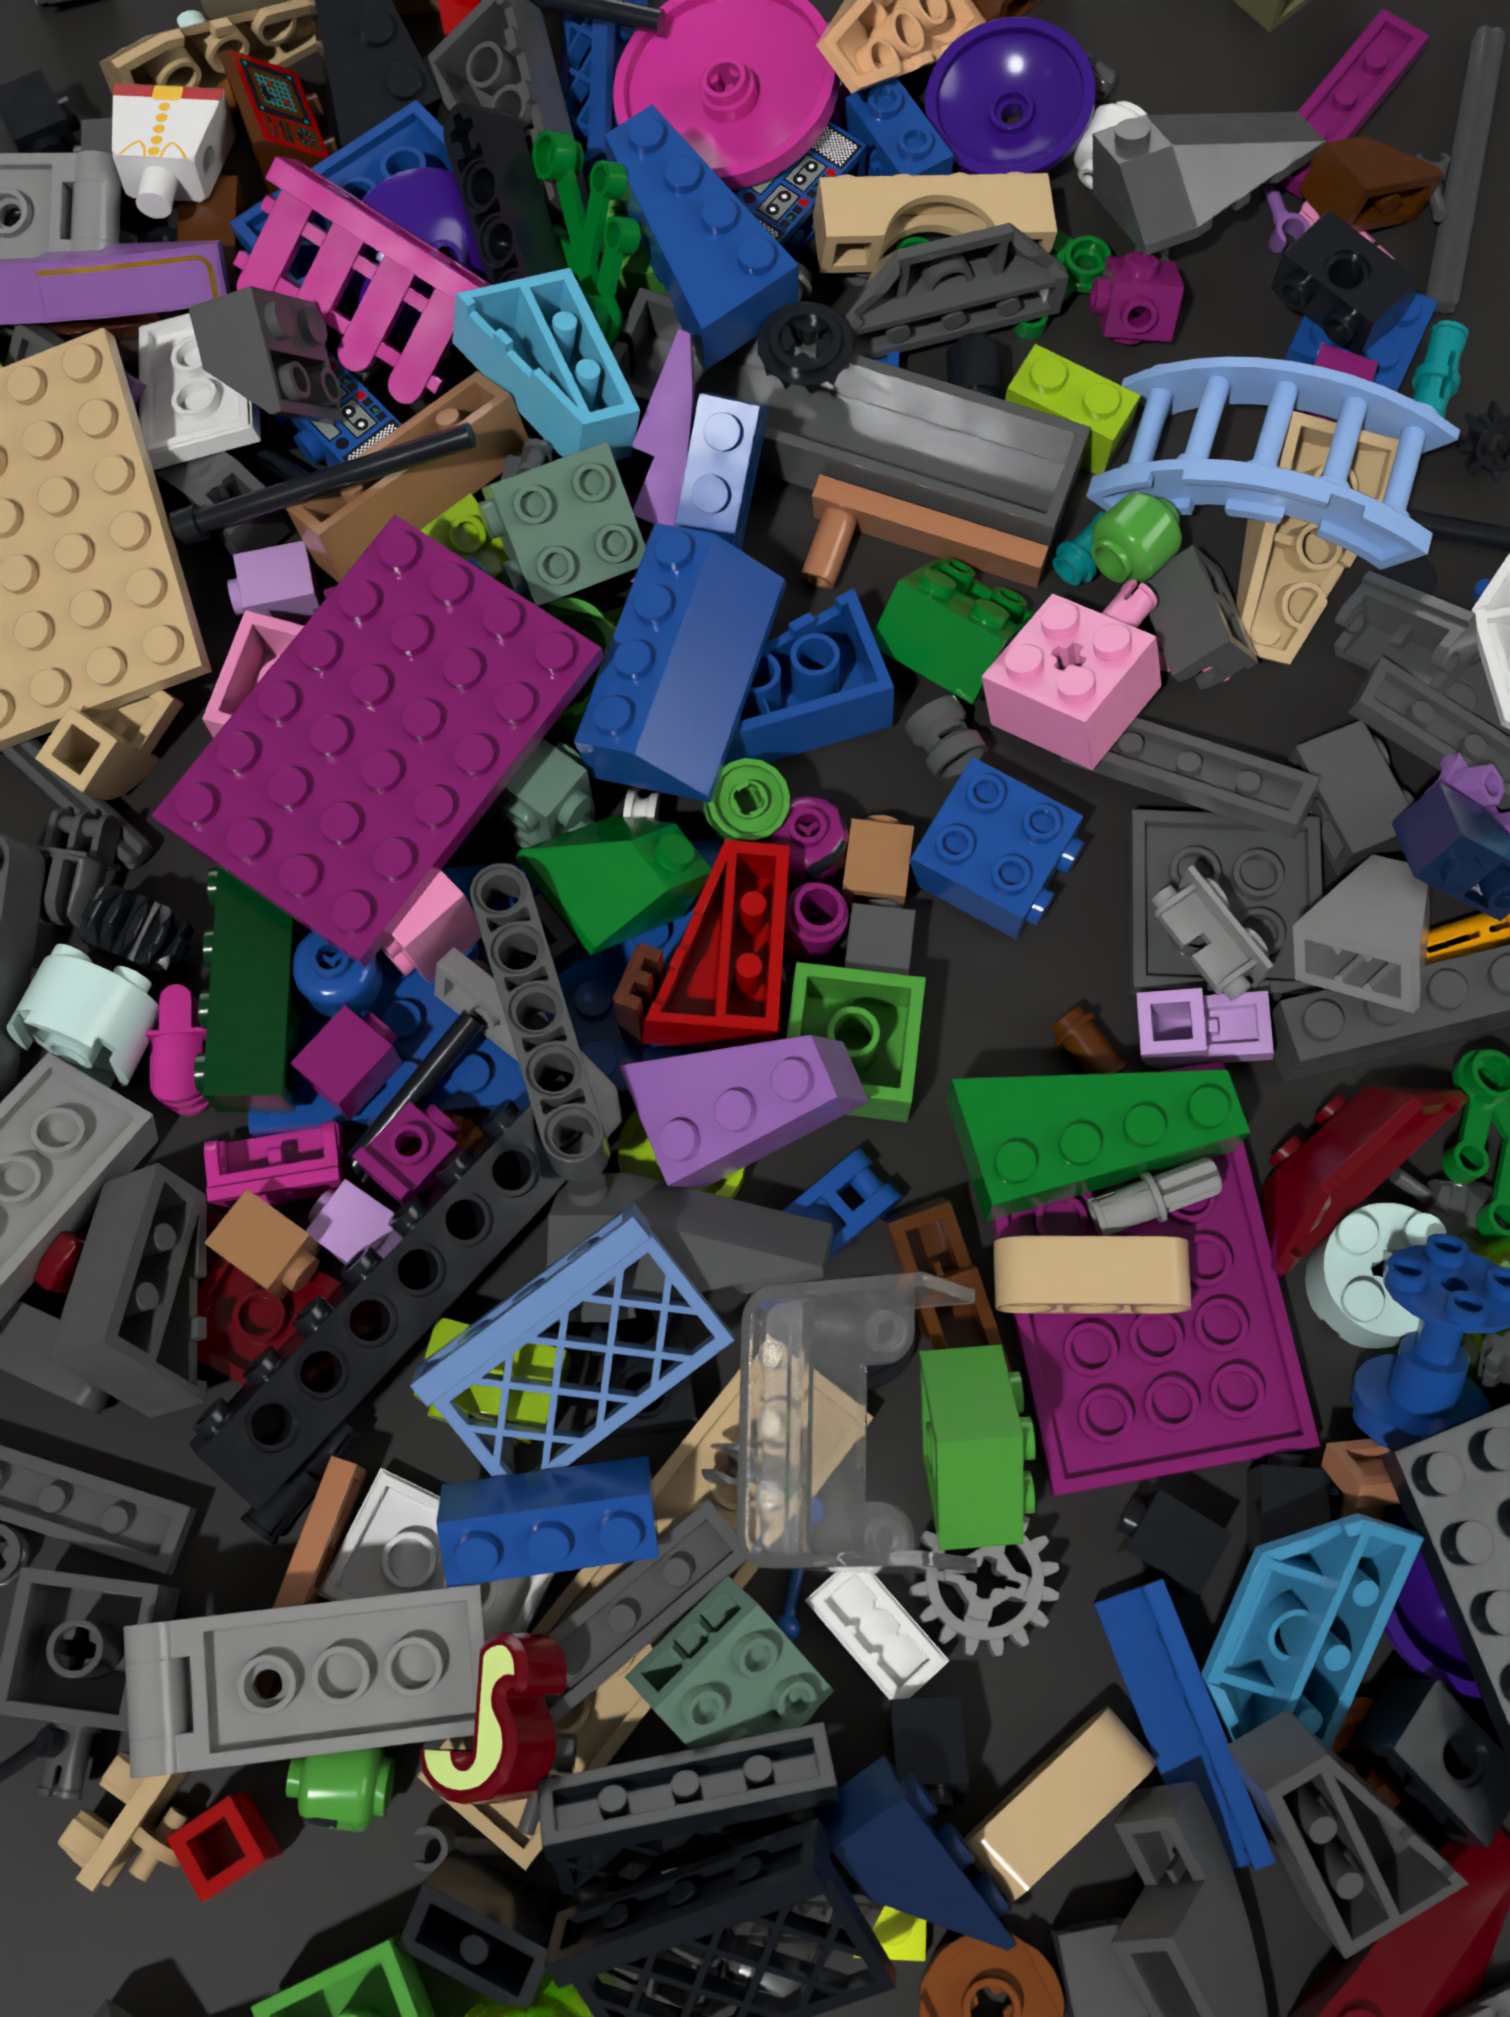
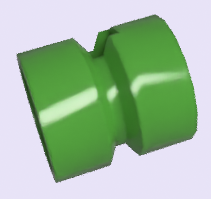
M744 758L728 763L722 768L711 803L703 801L702 815L706 828L715 839L763 843L767 840V837L781 827L789 812L790 793L786 780L775 767L762 760Z

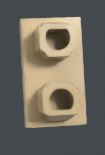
M129 1751L120 1752L102 1776L99 1784L126 1804L113 1825L106 1822L90 1809H84L73 1818L58 1840L59 1846L76 1864L82 1867L76 1880L92 1892L96 1891L100 1884L108 1887L113 1886L139 1847L142 1850L129 1868V1872L136 1878L146 1882L159 1861L174 1868H180L181 1865L166 1837L183 1827L189 1817L178 1808L171 1806L158 1827L155 1826V1823L189 1773L182 1772L154 1777L130 1778Z

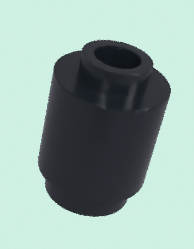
M983 333L966 334L954 342L946 351L947 383L1005 400L1007 389L1004 348L1002 344Z

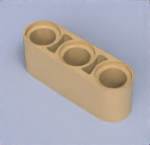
M1013 1236L994 1241L995 1309L997 1311L1021 1314H1171L1192 1309L1188 1240L1184 1238L1166 1236Z
M1109 1706L1102 1708L968 1833L964 1840L975 1857L976 1861L972 1864L981 1874L986 1870L990 1873L996 1888L1005 1895L1011 1904L1030 1889L1152 1771L1157 1761Z

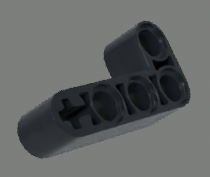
M460 102L454 105L448 112L444 122V142L488 282L495 285L566 269L524 133L517 117L508 111Z

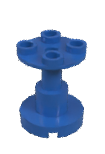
M1430 1235L1427 1238L1426 1245H1414L1398 1250L1384 1265L1383 1284L1392 1299L1412 1315L1422 1319L1418 1332L1407 1334L1401 1340L1397 1354H1385L1364 1362L1355 1372L1349 1393V1403L1351 1401L1354 1403L1352 1417L1357 1426L1376 1443L1390 1450H1394L1491 1409V1403L1480 1386L1466 1376L1470 1365V1356L1460 1344L1464 1333H1496L1510 1328V1268L1500 1267L1493 1261L1470 1252L1468 1245L1463 1240L1452 1235Z

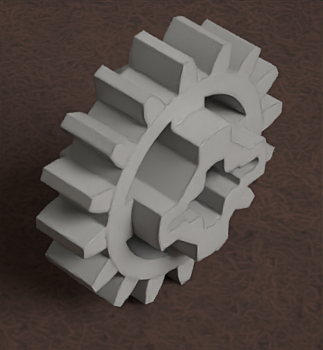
M1023 1515V1544H1013V1546L1022 1556L1028 1575L1014 1570L1004 1554L1006 1545L975 1548L974 1552L961 1559L953 1556H944L943 1554L946 1550L939 1551L937 1535L935 1533L924 1531L919 1538L924 1546L930 1550L928 1557L918 1556L910 1559L909 1566L916 1571L924 1573V1581L910 1587L909 1594L915 1597H927L930 1606L925 1608L918 1618L921 1623L929 1622L936 1618L942 1622L943 1626L937 1639L941 1644H946L958 1634L963 1637L962 1647L964 1655L972 1656L978 1647L979 1641H986L992 1657L1003 1655L1004 1648L1003 1637L1009 1636L1021 1648L1029 1644L1028 1636L1023 1626L1030 1623L1033 1626L1044 1628L1049 1623L1047 1617L1038 1607L1040 1602H1054L1058 1600L1059 1593L1050 1587L1044 1586V1577L1059 1571V1565L1050 1561L1041 1562L1038 1553L1045 1548L1049 1540L1045 1535L1030 1541L1024 1535L1030 1520L1026 1515ZM983 1561L991 1564L990 1575L999 1578L1000 1583L1012 1585L1013 1588L1008 1586L993 1588L987 1591L984 1599L976 1596L977 1586L974 1582L966 1580V1576L955 1574L953 1571L960 1573L974 1571L981 1566ZM938 1582L951 1586L963 1604L962 1620L957 1618L944 1603ZM1005 1600L1024 1603L1018 1613L1008 1622L1000 1626L988 1627L995 1606Z

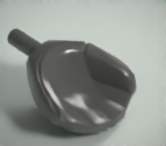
M1397 1168L1390 1175V1181L1415 1198L1416 1210L1432 1214L1445 1226L1446 1234L1463 1240L1468 1245L1469 1251L1490 1261L1498 1257L1504 1247V1242L1496 1244L1487 1241L1479 1233L1475 1222L1477 1212L1492 1201L1494 1190L1492 1186L1476 1180L1467 1185H1460L1449 1178L1432 1179L1424 1185L1401 1168ZM1494 1213L1497 1224L1505 1229L1503 1219Z

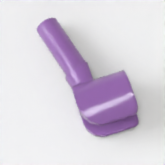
M1271 183L1264 188L1275 224L1269 239V247L1274 253H1282L1286 245L1284 233L1292 235L1297 240L1310 228V224L1303 215L1289 213L1286 210L1278 185Z

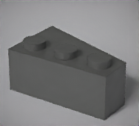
M159 1163L104 1182L49 1352L48 1360L150 1418L207 1402V1381L197 1380V1341L207 1339V1318L197 1317V1279L207 1276V1245L204 1243L207 1239L206 1194Z
M1288 1709L1226 1745L1305 1909L1345 1960L1469 1884L1421 1831Z

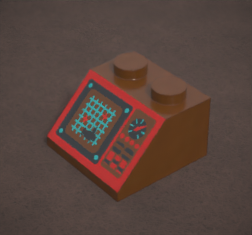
M230 49L219 53L245 133L269 195L280 189L265 179L276 156L297 159L312 168L338 151L333 136L325 139L322 138L319 129L327 127V123L316 92L305 95L297 72Z

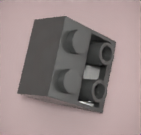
M249 286L188 308L203 370L271 415L332 425L344 422L339 404L342 398L341 386L337 376L331 370L325 346L327 328L322 315L316 308L315 302Z

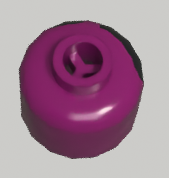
M813 796L791 799L789 812L781 827L767 837V843L790 845L788 882L796 886L812 882L825 884L834 879L845 865L849 834L846 820L838 808L825 799Z

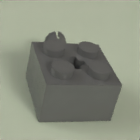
M28 1567L20 1568L0 1661V1715L45 1721V1727L61 1729L64 1734V1745L60 1754L55 1758L45 1757L40 1783L36 1788L35 1794L48 1797L56 1795V1798L83 1799L84 1791L82 1790L94 1733H101L102 1728L128 1732L123 1626L174 1620L180 1589L157 1584ZM82 1641H91L96 1644V1652L93 1658L79 1655V1647Z

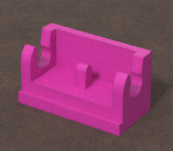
M334 1120L322 1122L319 1129L293 1131L227 1143L225 1141L219 1142L218 1140L204 1142L207 1201L222 1215H226L246 1189L272 1207L316 1200L329 1189L336 1191L345 1179L350 1182L348 1167L342 1161L346 1156L343 1127L340 1124H336Z

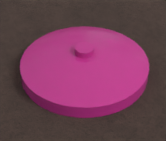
M669 0L658 8L665 11V24L662 32L657 34L637 29L627 43L620 57L613 85L614 110L618 124H622L653 104L731 191L761 183L784 171L799 160L813 146L826 128L837 102L840 78L816 46L828 26L819 11L808 0Z

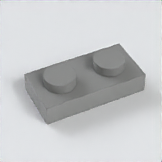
M453 947L436 963L434 995L459 1015L464 1009L475 1015L485 1025L480 1032L518 1062L491 968L478 959L471 961ZM538 1012L528 1018L524 1027L530 1030H541L551 1023L545 1012Z

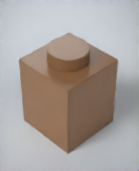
M872 815L866 817L865 820L851 819L842 886V896L847 903L848 911H851L852 903L865 904L866 901L871 899L892 900L900 903L902 909H904L914 826L902 825L898 819L885 815Z
M248 1189L244 1191L204 1242L220 1257L280 1301L285 1298L290 1290L296 1293L309 1282L319 1265V1259L316 1256L323 1248L309 1233Z

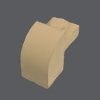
M161 690L93 717L69 706L35 759L82 793L102 800L120 797L136 787L157 765L160 758L154 755L152 751L184 703L166 690Z

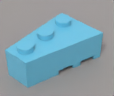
M571 268L456 293L452 343L484 376L512 395L518 412L562 457L607 441L614 461L632 456V444L636 436L640 408Z

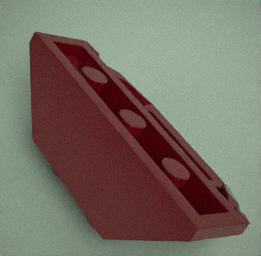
M1367 1085L1351 1101L1342 1092L1330 1101L1313 1118L1322 1128L1306 1143L1297 1134L1285 1143L1268 1160L1276 1171L1262 1185V1218L1271 1249V1268L1277 1274L1278 1280L1289 1272L1342 1219L1350 1214L1470 1099L1461 1090Z

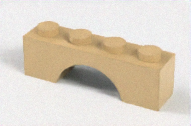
M1010 172L1007 174L971 175L953 173L950 175L912 176L909 174H897L894 176L855 177L852 175H840L836 177H819L813 211L820 273L873 272L879 260L882 259L890 246L906 236L921 232H937L956 236L1011 223L1048 254L1051 252L1057 235L1048 173L1025 174L1023 172Z

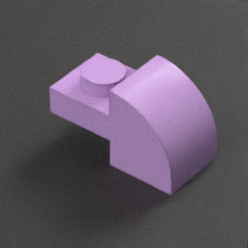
M1202 988L1136 993L1141 1059L1149 1066L1171 1070L1223 1060V1063L1273 1060L1274 1051L1268 991L1245 992L1234 1001H1230L1225 994L1203 995Z

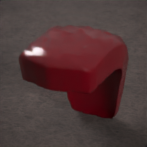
M81 1228L78 1232H61L53 1245L45 1253L34 1277V1280L45 1290L69 1293L88 1231Z

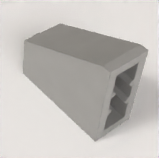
M1373 854L1369 856L1293 924L1295 980L1409 1013H1415L1420 1008L1430 930V885L1415 878L1407 862Z

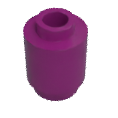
M819 882L806 883L796 888L788 897L786 902L783 949L794 959L803 962L820 961L829 956L836 948L847 925L849 915L845 899L835 888Z

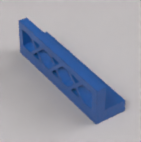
M622 0L648 6V0ZM563 13L560 85L574 140L578 141L582 146L588 135L587 152L584 153L582 166L583 175L586 178L590 175L592 167L597 161H607L605 134L619 126L613 102L615 73L620 57L637 29L585 18L582 22L581 16ZM591 44V51L580 68V62ZM589 91V98L578 115V108Z
M1159 1579L1094 1603L1093 1605L1152 1757L1157 1761L1156 1767L1163 1785L1196 1782L1217 1827L1233 1870L1248 1864L1254 1870H1258L1276 1863L1246 1786L1226 1748V1745L1229 1743L1164 1580Z

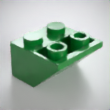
M938 557L898 580L873 636L881 652L973 704L985 695L981 676L1034 616L1035 612L1026 608L1027 601L1016 592L1004 587H995L993 589L974 578L976 573L967 564L949 557L943 558V560Z

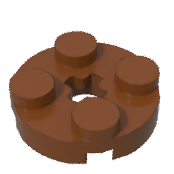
M1013 1933L1012 1935L1017 1945L1009 1951L964 1934H959L937 1950L919 1980L918 2017H971L970 2010L978 2004L976 1992L988 1986L993 1994H1000L1003 1991L1007 1992L1010 2003L1002 2009L1003 2017H1064L1065 2003L1060 1982L1049 1962L1034 1946Z

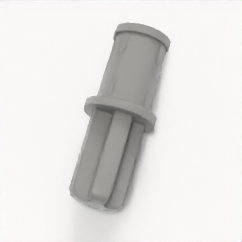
M1203 1157L1155 1176H1151L1148 1171L1143 1172L1140 1175V1181L1095 1198L1090 1197L1086 1201L1099 1236H1109L1155 1218L1159 1223L1167 1221V1213L1218 1195L1222 1191V1180L1212 1159Z

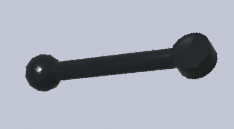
M50 1727L42 1728L36 1736L34 1745L0 1767V1783L40 1757H57L64 1745L62 1730Z

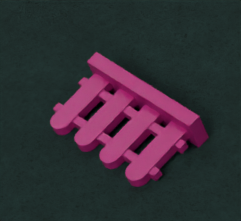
M276 156L265 179L279 187L281 191L277 199L272 195H266L259 208L269 214L251 254L246 251H239L233 264L242 270L237 281V290L253 286L315 302L317 310L324 319L326 328L329 325L344 335L338 346V358L346 369L355 372L368 370L375 364L378 357L394 367L388 380V389L396 401L403 404L415 403L420 401L428 390L435 394L439 393L446 380L436 373L452 345L456 293L491 286L492 284L301 161ZM317 212L333 222L329 231L313 222ZM304 238L319 246L320 249L302 286H299L286 278V275ZM368 245L384 255L380 264L364 255ZM356 270L370 279L371 282L353 318L350 319L336 310ZM418 278L435 288L431 297L414 287ZM407 303L420 311L422 315L402 352L386 341Z

